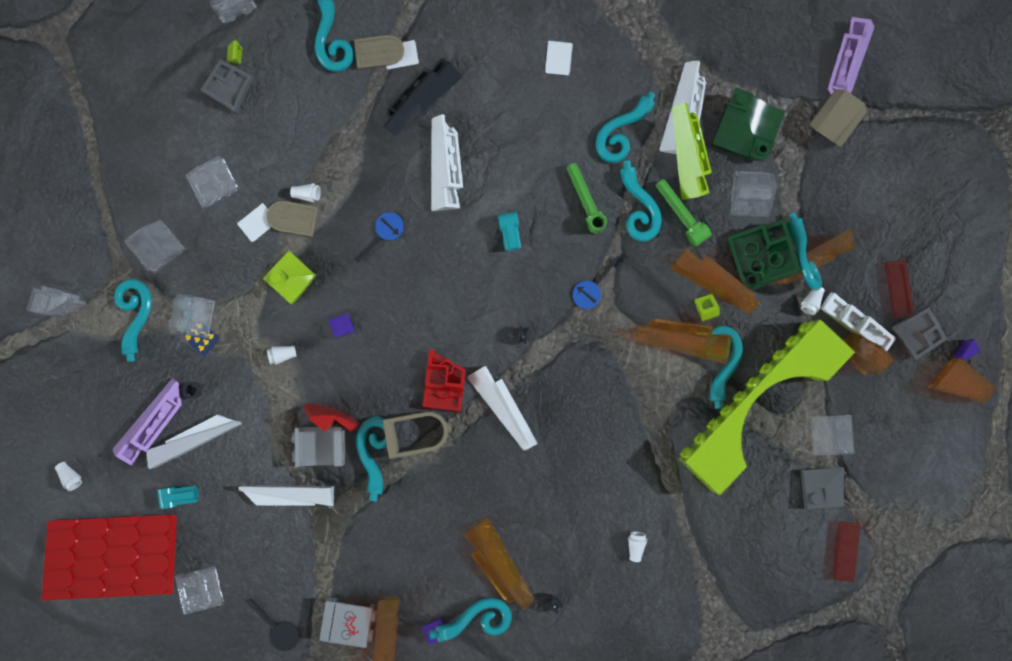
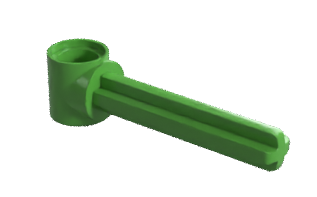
M572 163L567 166V171L587 213L588 228L591 233L600 234L606 227L607 219L601 211L598 212L577 164ZM599 220L602 222V227L597 228L592 222Z
M664 179L656 184V188L687 227L686 236L695 247L712 236L708 226L704 222H696Z

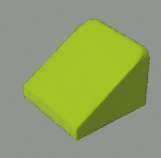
M234 40L228 46L227 63L240 65L242 47Z
M713 294L694 299L702 321L720 315V308Z

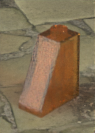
M852 333L844 340L855 352L850 357V360L863 375L881 374L895 362L883 346L860 335Z
M951 358L928 386L930 390L973 402H987L992 398V392L996 389L993 384L961 358Z

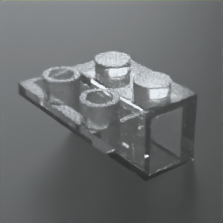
M209 0L212 9L223 23L231 22L237 16L248 14L257 7L254 0Z
M735 171L732 185L731 216L769 218L777 189L774 173Z
M162 220L138 229L124 241L144 267L153 273L159 272L185 250L184 246Z
M42 286L39 289L33 287L26 310L44 316L63 318L86 306L87 302L80 300L81 296L66 293L55 288Z
M176 294L172 303L173 313L169 319V331L208 338L215 300Z

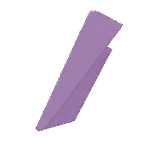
M852 17L849 34H844L828 86L831 95L835 90L852 92L874 30V24L871 19Z
M174 378L169 381L112 449L116 457L132 466L140 451L146 452L180 408L182 403L179 396V383Z

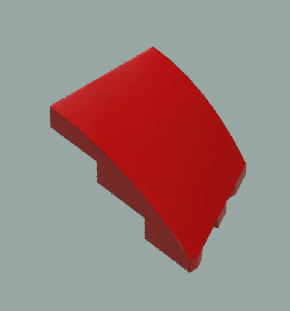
M429 349L422 409L461 413L466 370L459 365L453 364L451 360L435 353L433 349Z
M305 404L302 407L306 410L305 413L309 420L325 432L329 431L338 422L349 431L356 430L361 424L351 416L334 408L316 404Z

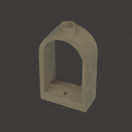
M426 411L382 419L389 459L436 450L445 443L448 433H452L450 421L445 422L440 415L434 412ZM424 416H433L440 421L442 436L437 443L431 446L399 451L394 422Z

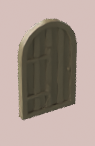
M393 35L354 39L358 70L394 65L402 60L404 56L402 41Z
M278 201L268 208L267 221L277 231L313 237L318 207Z

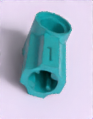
M517 211L498 214L505 251L521 249Z
M196 485L157 489L159 509L198 502L199 493Z

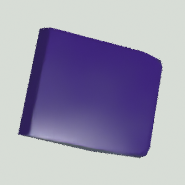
M348 313L328 320L335 338H340L355 331Z
M975 339L965 340L953 357L954 360H965L980 353L981 351Z
M440 618L421 626L429 645L438 642L437 638L430 639L429 631L436 630L437 626L443 625Z

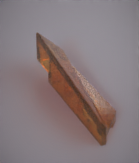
M852 229L806 252L807 260L812 261L819 268L837 258V254L854 249ZM799 273L775 282L787 285L802 277L803 274Z
M686 249L671 266L673 271L747 314H752L760 304L753 297L754 294L751 290L707 255L699 260Z
M653 319L645 327L637 326L635 338L640 342L727 364L731 344V335L712 334V326Z
M486 517L463 534L476 548L470 555L504 601L510 604L515 601L520 604L523 610H526L532 604L534 598L491 522Z
M381 596L378 601L373 661H395L399 616H396L400 598Z

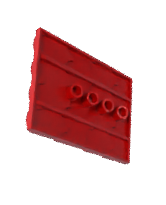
M177 515L48 521L41 601L173 594Z

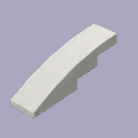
M830 292L820 307L850 332L883 354H886L896 339L875 320L865 316L853 305L847 304L835 293Z

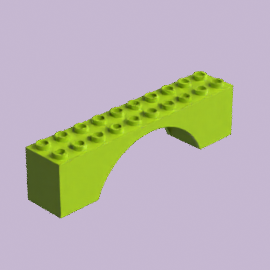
M811 320L808 323L804 322L798 328L799 332L797 335L789 337L785 342L786 346L782 350H777L772 355L773 360L769 364L765 363L759 369L760 374L756 378L752 377L745 384L747 387L733 396L732 399L734 401L729 406L725 405L719 413L721 415L716 420L713 418L706 425L707 429L705 432L697 434L693 439L694 443L690 447H685L680 452L681 457L678 460L712 492L721 495L747 467L742 453L741 433L748 410L761 393L777 382L792 377L828 381L855 353L823 321Z

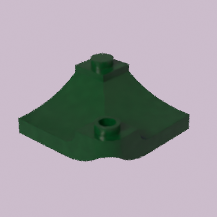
M735 87L723 112L711 146L746 159L763 161L771 155L785 111L763 102L755 97L753 93ZM760 147L765 149L764 153L759 150Z
M785 219L769 225L763 224L727 237L741 281L749 290H756L765 287L769 283L802 273L791 233ZM752 278H756V282L754 284L750 283V280Z

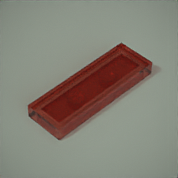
M906 260L886 262L885 269L893 319L909 317L914 314Z
M839 521L833 579L855 582L861 527L859 523Z

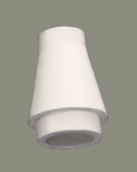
M314 183L292 186L290 191L292 198L310 202L318 201L321 195L319 185Z
M821 287L817 291H810L801 302V310L810 315H815L816 312H819L825 291L824 288Z
M279 346L267 349L270 364L277 365L297 357L294 346Z
M61 462L55 467L64 489L72 491L82 484L81 476L70 468L66 462Z
M633 531L628 537L630 560L641 562V557L647 543L646 534Z

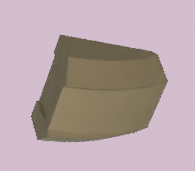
M835 90L809 124L816 131L841 147L866 114L865 103L846 90Z

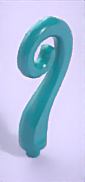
M317 0L322 16L315 39L317 59L329 71H344L352 63V47L344 40H334L328 47L329 55L335 57L336 50L343 48L345 56L339 62H333L327 57L325 41L334 20L335 8L333 0Z
M649 92L646 97L642 96L632 111L617 116L601 128L596 138V150L604 161L617 163L626 158L630 151V143L626 136L614 134L609 139L611 146L618 142L622 144L621 151L615 154L606 149V139L616 128L639 121L649 114L655 105L653 99L656 95Z
M623 161L624 168L620 172L624 186L648 208L652 218L651 227L645 232H640L634 227L635 220L640 219L646 225L649 223V217L643 211H635L628 216L626 229L633 239L646 242L653 239L660 231L662 223L661 212L653 198L638 184L635 167H631V161Z
M796 213L788 215L790 222L787 224L793 238L799 266L809 287L817 291L822 287L821 276L816 265L812 261L807 260V236L801 218L797 219Z
M128 279L116 287L114 301L121 310L131 311L138 306L139 298L136 295H132L130 301L126 303L123 301L125 291L135 289L141 297L140 310L125 331L121 342L122 355H126L127 362H134V354H138L137 337L150 314L152 298L149 289L144 283L136 279Z
M728 326L713 328L708 333L705 342L706 349L715 357L726 356L730 350V345L727 342L722 344L721 349L714 347V340L718 336L728 337L733 348L729 362L716 376L711 387L710 399L715 402V409L723 408L722 401H726V384L737 369L743 353V345L738 333Z
M378 416L365 420L360 425L355 439L358 456L368 473L367 492L370 493V501H377L378 494H382L383 491L382 474L366 447V435L371 428L380 427L384 430L382 421L384 418ZM375 433L369 435V443L372 447L376 449L387 447L385 438L379 441Z
M497 598L478 600L468 607L453 623L436 627V630L429 631L430 639L437 638L438 642L455 638L465 629L477 613L488 608L499 610L502 615L501 623L496 627L490 626L489 621L495 617V613L488 611L481 618V627L486 634L500 635L510 626L512 619L511 610L504 601Z

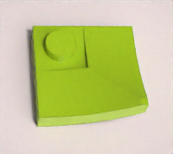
M288 251L263 279L293 305L316 275L293 253Z

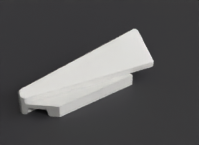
M696 60L685 63L672 107L687 103L689 113H695L700 122L706 81L705 77L699 74L700 61ZM671 109L660 151L676 154Z
M443 114L432 119V211L459 209L460 205L456 189L463 188L458 133L454 127L449 128Z
M486 366L468 376V380L523 450L538 444L502 379L494 382Z
M216 415L165 441L166 444L147 450L148 468H156L238 427L242 423Z
M239 486V490L243 491L255 505L322 504L334 506V486Z

